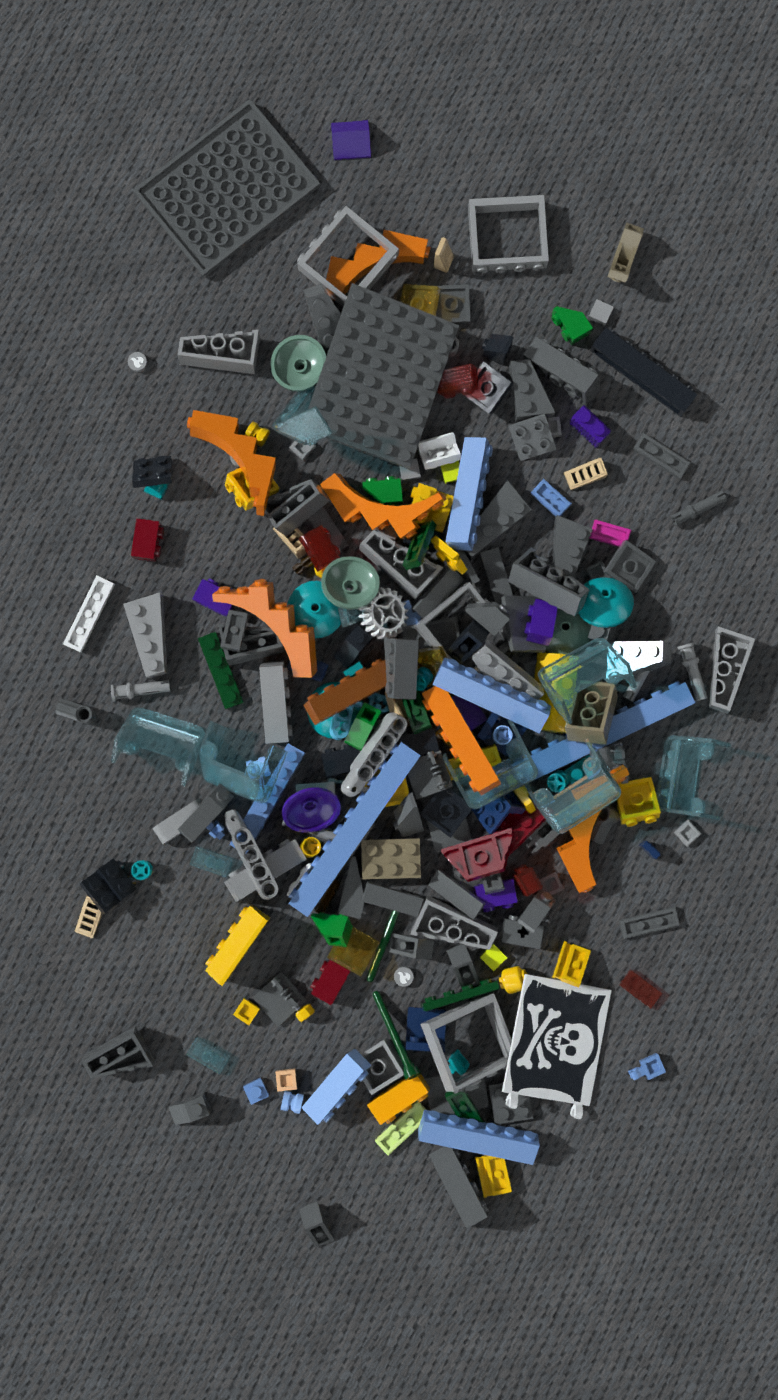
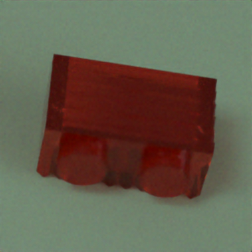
M473 364L444 369L437 390L438 394L449 399L456 397L457 394L470 395L473 394V391L479 390L477 367Z
M322 525L299 538L317 572L326 568L332 561L340 558L339 555L341 554L339 548L332 544L329 531L323 528Z
M522 864L514 869L515 873L512 875L523 895L529 896L543 888L532 867Z

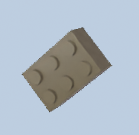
M577 680L565 725L568 741L607 744L618 698L615 683Z
M420 838L361 840L362 879L421 878Z

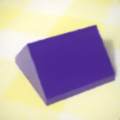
M368 120L331 123L334 160L371 157Z

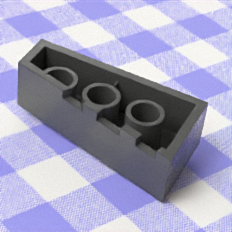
M536 337L523 354L524 360L530 359L538 373L544 377L549 375V379L557 387L564 386L568 395L574 399L576 396L583 400L582 405H585L587 408L600 392L597 371L590 367L586 368L581 361L576 358H570L565 351L552 347L551 343L545 339L541 340Z
M508 480L480 515V525L476 529L477 542L473 546V551L464 550L470 561L531 512V508Z
M531 547L513 563L508 582L548 602L550 605L558 607L567 614L576 616L584 607L589 589L572 576L566 577L561 568L551 566L546 557H539L536 555V550Z
M443 1146L429 1154L466 1229L489 1216V1208L484 1200L481 1201L478 1195L480 1191L476 1183L471 1182L468 1176L470 1175L468 1167L465 1163L462 1164L458 1158L461 1156L459 1150Z

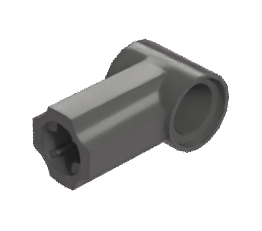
M62 698L57 703V715L84 724H92L97 718L96 711L91 707ZM88 710L89 717L88 719L84 720L82 714L84 711Z
M606 805L603 807L593 826L590 840L603 845L612 825L619 820L620 815L616 808Z

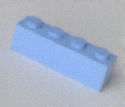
M353 1049L344 1056L302 1106V1109L317 1125L323 1121L328 1122L334 1116L332 1111L335 1108L339 1109L345 1103L344 1097L347 1094L350 1096L356 1090L357 1086L355 1084L358 1081L362 1082L368 1076L367 1070L371 1067V1064L356 1049Z

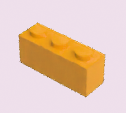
M421 1074L407 1081L404 1077L371 1099L367 1106L380 1125L384 1122L389 1124L396 1119L395 1115L400 1111L405 1113L413 1107L412 1103L417 1100L421 1102L429 1096L427 1093L430 1087Z

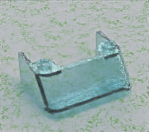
M316 385L311 389L299 391L292 397L272 424L277 433L309 446L314 445L319 439L333 433L316 406L308 409Z
M597 638L543 667L538 672L539 680L553 706L568 724L572 723L568 712L574 704L571 696L604 679L608 683L615 684L625 679L633 688L637 687L630 663L604 638Z
M134 708L115 737L111 762L115 763L121 752L132 755L138 753L140 748L176 759L175 767L179 771L184 772L181 785L185 786L194 769L205 731L197 725L144 708Z
M508 720V723L516 738L506 745L509 759L492 767L501 785L482 796L478 791L474 793L469 784L471 781L468 774L465 776L460 767L454 770L446 753L442 755L446 766L470 808H481L533 781L538 775V769L511 720Z
M210 721L199 748V758L204 780L216 786L221 783L232 793L257 803H265L272 793L288 751L270 745L264 763L252 761L248 764L244 773L215 761L228 728Z
M669 736L664 743L656 795L660 811L720 821L719 816L705 814V802L700 798H695L700 760H709L714 754L715 746L731 747V743L709 738Z
M588 738L584 741L593 755L588 757L583 763V771L586 775L553 796L548 789L541 788L536 790L526 779L522 780L534 804L551 828L557 833L567 832L616 801L621 795V788L599 750Z

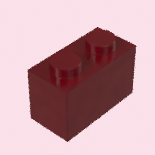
M136 518L131 557L133 559L156 562L157 557H160L161 546H159V540L163 539L164 527H162L159 521Z
M330 958L329 961H324L320 968L322 972L320 978L315 977L310 988L313 989L311 992L313 996L332 1005L351 969Z

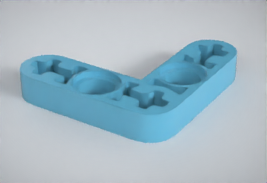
M375 693L368 697V704L371 706L373 702L380 703L383 701V705L386 706L381 709L380 704L373 705V707L381 710V714L389 711L385 695ZM361 701L346 709L347 717H341L339 713L332 716L330 735L333 739L341 740L348 735L354 707L361 709L363 705ZM340 722H344L341 724L340 730L343 731V733L338 735V731L335 729L340 726Z

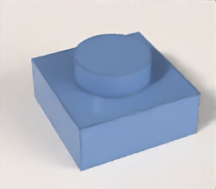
M261 1077L243 1086L251 1105L269 1096Z

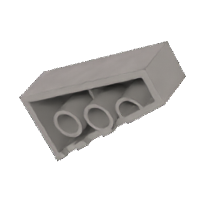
M252 330V332L246 333L238 331L235 334L225 335L218 333L215 336L180 337L177 354L180 365L255 374L260 342L259 330Z
M375 530L361 542L359 550L414 600L418 598L443 569L440 565H435L428 561L427 558H424L421 566L406 570L403 562L408 548L398 545L395 541Z
M160 592L123 604L143 670L148 679L168 673L164 598Z
M717 627L715 630L709 708L726 714L730 712L755 641L754 638L721 627Z
M487 639L472 654V660L483 675L491 676L495 681L502 684H508L519 692H526L530 697L537 700L544 695L543 686Z
M284 660L261 662L259 670L265 743L289 742V736H293L292 725L288 723V718L291 717V706H287V699L290 698L289 687H286L288 668H285Z
M287 839L279 844L280 848L273 851L270 849L262 854L274 879L307 859L295 839L291 842ZM259 867L255 868V875L260 878L263 877L264 870ZM239 869L229 874L230 878L224 882L235 902L256 890L246 869L241 872Z
M427 895L410 935H419L430 939H440L446 942L461 943L467 946L490 950L498 933V928L478 918L473 920L464 912Z

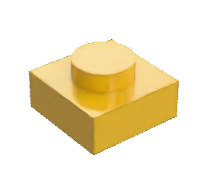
M244 997L233 1015L247 1025H250L260 1007Z

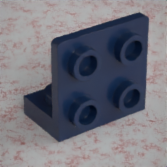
M491 712L476 738L489 746L495 744L500 753L509 757L527 728ZM501 725L509 727L513 733L511 741L505 745L496 744L492 738L494 730Z
M501 782V785L478 797L473 804L472 812L489 834H493L509 813L523 814L526 807L506 782Z
M408 1007L405 1049L430 1051L421 1023L447 1011L445 1009L423 1011L421 1007ZM446 1025L435 1029L444 1053Z

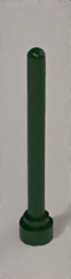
M392 910L366 978L368 982H372L376 976L400 912Z
M374 991V1000L403 1062L404 1077L406 1081L411 1080L421 1073L418 1067L411 1063L380 992Z

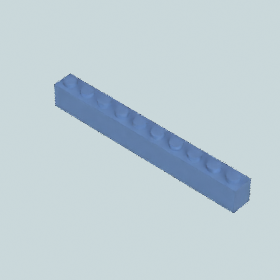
M677 681L669 685V690L665 692L658 690L652 693V698L646 701L644 698L635 701L634 707L628 709L625 706L616 710L618 714L613 716L606 745L694 704L695 701L686 683L680 684ZM565 735L566 739L560 742L556 739L547 743L549 747L542 750L539 747L530 751L531 756L524 758V755L514 759V764L510 766L520 786H523L590 754L589 751L606 745L568 741L567 735Z
M402 742L400 745L395 744L390 751L392 756L388 761H383L379 767L381 771L377 777L373 776L367 784L369 786L367 792L364 793L362 791L356 799L358 805L355 809L350 808L344 816L347 818L344 825L339 824L333 832L336 835L332 841L328 839L322 849L325 852L321 858L318 855L311 864L314 868L310 873L305 872L302 876L300 888H294L288 896L291 899L288 904L308 917L420 757L418 753Z

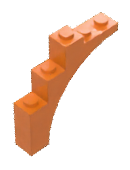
M334 473L320 484L344 522L354 523L362 518V514L372 530L382 531L389 526L388 522H390L398 536L407 539L417 534L416 530L420 528L416 522L417 520L419 522L423 521L429 516L427 513L431 510L436 511L444 505L443 502L447 500L443 493L438 492L426 500L414 504L389 506L374 502L361 495L338 473Z
M258 579L249 587L243 586L237 589H230L229 586L219 587L212 594L213 602L228 603L241 607L256 615L273 630L287 652L291 662L293 677L312 678L317 672L314 627H307V625H297L295 627L294 605H287L286 602L275 603L273 582Z

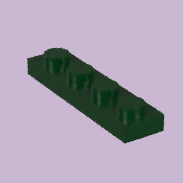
M216 631L198 638L224 708L229 709L244 703L230 666L226 661L225 653L220 647L221 643Z
M491 978L480 981L481 985L476 987L470 984L461 987L462 991L456 993L454 990L444 992V996L436 998V995L424 998L425 1002L421 1003L423 1011H429L497 990L499 985L497 981H492Z

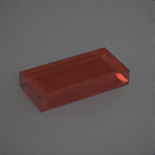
M632 970L628 971L619 986L650 1009L662 995L659 990Z

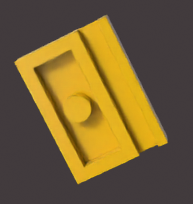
M436 535L431 539L437 551L435 555L441 562L446 561L452 571L457 570L462 575L468 570L456 551Z
M564 941L552 978H558L562 982L579 988L591 951Z
M487 1155L475 1157L484 1198L512 1192L505 1159Z

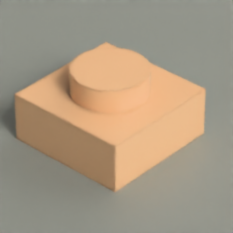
M295 1068L276 1070L277 1092L297 1090Z

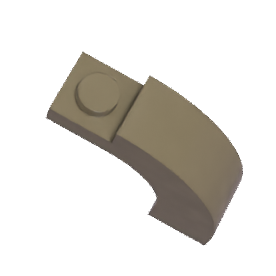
M626 222L607 277L616 282H627L644 228Z

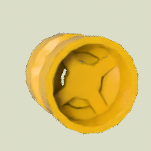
M254 421L250 423L245 432V436L256 437L257 445L260 447L264 445L270 434L269 429L259 427L258 423Z
M308 837L301 842L300 848L305 857L311 858L320 852L321 843L314 837Z

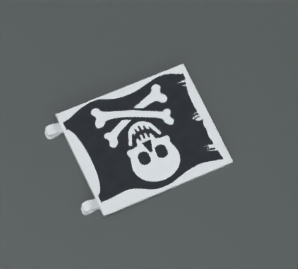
M529 974L524 975L502 1092L509 1093L506 1099L507 1106L516 1109L518 1106V1095L573 1103L570 1115L576 1119L582 1118L583 1105L590 1106L611 996L610 989L580 984L578 988L556 979Z

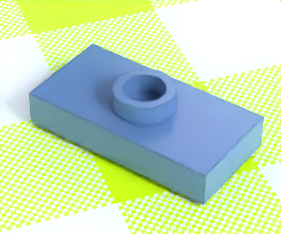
M545 479L530 493L555 516H562L572 504Z

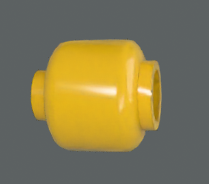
M520 966L504 969L499 978L501 989H505L509 994L522 991L524 975L527 974L526 970H522Z

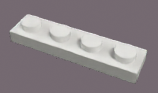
M96 575L63 643L64 645L82 653L115 586L114 583Z

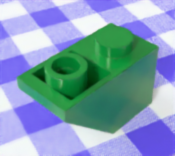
M558 306L553 308L551 319L556 326L559 325L561 328L562 337L566 342L569 341L573 345L591 334L593 327L583 312Z
M395 476L386 477L385 480L378 481L377 478L366 479V482H362L363 490L379 503L389 506L402 505L400 478L396 479Z
M364 702L344 743L361 751L379 719L381 710Z
M326 913L311 914L314 924L328 945L347 947L353 929L348 916L342 914L328 915Z

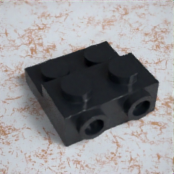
M114 858L80 883V886L103 915L137 889L135 887V879L132 876H127L123 871L125 870L124 865L119 860L115 861Z

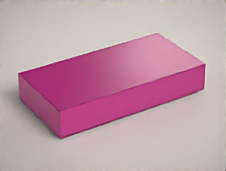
M595 519L589 539L620 547L623 540H629L631 530Z

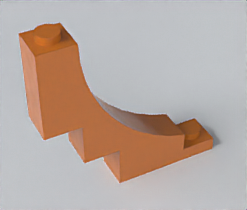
M388 230L383 231V236L399 248V256L393 263L414 262L423 264L424 259L429 257L430 247L427 246L428 239ZM357 243L353 261L331 256L326 280L345 295L350 289L351 284H355L360 278L369 273L387 251L382 246L379 248Z
M193 410L192 417H188L187 421L190 436L218 446L235 460L246 477L250 497H254L253 507H256V515L264 516L276 469V458L256 454L257 438L238 434V418Z
M624 765L571 790L581 811L564 819L573 840L556 849L579 893L589 892L596 885L589 860L590 837L601 810L617 793L612 783H620L626 779V776L630 775Z

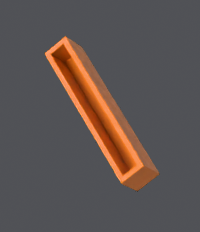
M436 686L423 692L422 695L425 699L422 702L427 711L432 710L434 715L431 718L437 727L440 725L443 729V732L440 734L444 741L451 743L453 747L450 749L455 759L459 758L462 762L459 767L465 776L467 774L470 776L471 781L469 784L474 793L478 791L482 796L501 785L500 780L450 694Z

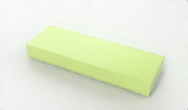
M418 1100L412 1105L411 1109L403 1113L375 1139V1142L387 1155L391 1154L419 1127L423 1112L427 1109Z

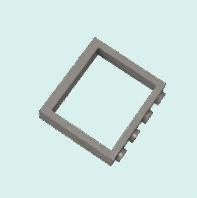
M544 195L469 199L468 215L472 272H482L484 274L495 270L497 273H503L512 269L516 272H521L533 268L535 271H538L540 268H547L549 259ZM538 210L541 256L494 259L478 258L476 213Z
M347 206L343 210L337 211L333 222L323 228L322 235L318 239L315 238L309 246L310 249L306 253L303 252L297 260L298 270L316 285L321 284L329 296L343 307L347 296L312 269L308 263L346 219L350 220L387 251L358 286L370 290L399 256V248Z
M470 582L464 584L414 626L442 662L444 658H452L425 625L465 592L469 594L475 603H489L486 598L483 599L479 595L481 591L474 583L472 585ZM503 626L499 633L505 639V642L498 649L505 653L510 648L507 630ZM476 665L473 669H475L478 673H481L480 669Z
M494 993L483 994L421 1023L447 1092H454V1094L460 1091L463 1092L466 1086L479 1084L482 1082V1078L495 1076L498 1074V1070L502 1068L505 1070L507 1068L512 1039ZM485 1007L503 1057L454 1081L435 1029Z

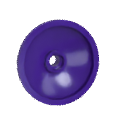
M318 787L302 789L290 796L284 803L282 817L285 824L295 831L305 833L316 832L330 826L337 819L341 810L340 801L335 793L328 789Z

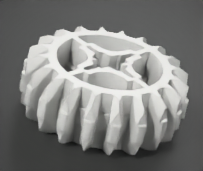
M381 587L370 604L359 608L362 614L358 617L363 618L361 625H366L365 631H370V636H376L377 639L393 638L403 631L402 627L406 626L404 620L408 619L405 613L409 610L404 609L406 602H401L403 596H397V591ZM378 599L385 600L382 604H376ZM386 622L392 623L389 628H383L382 626Z

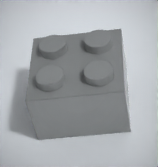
M388 1037L361 1053L371 1064V1067L367 1070L369 1074L363 1080L371 1095L404 1075L403 1062Z

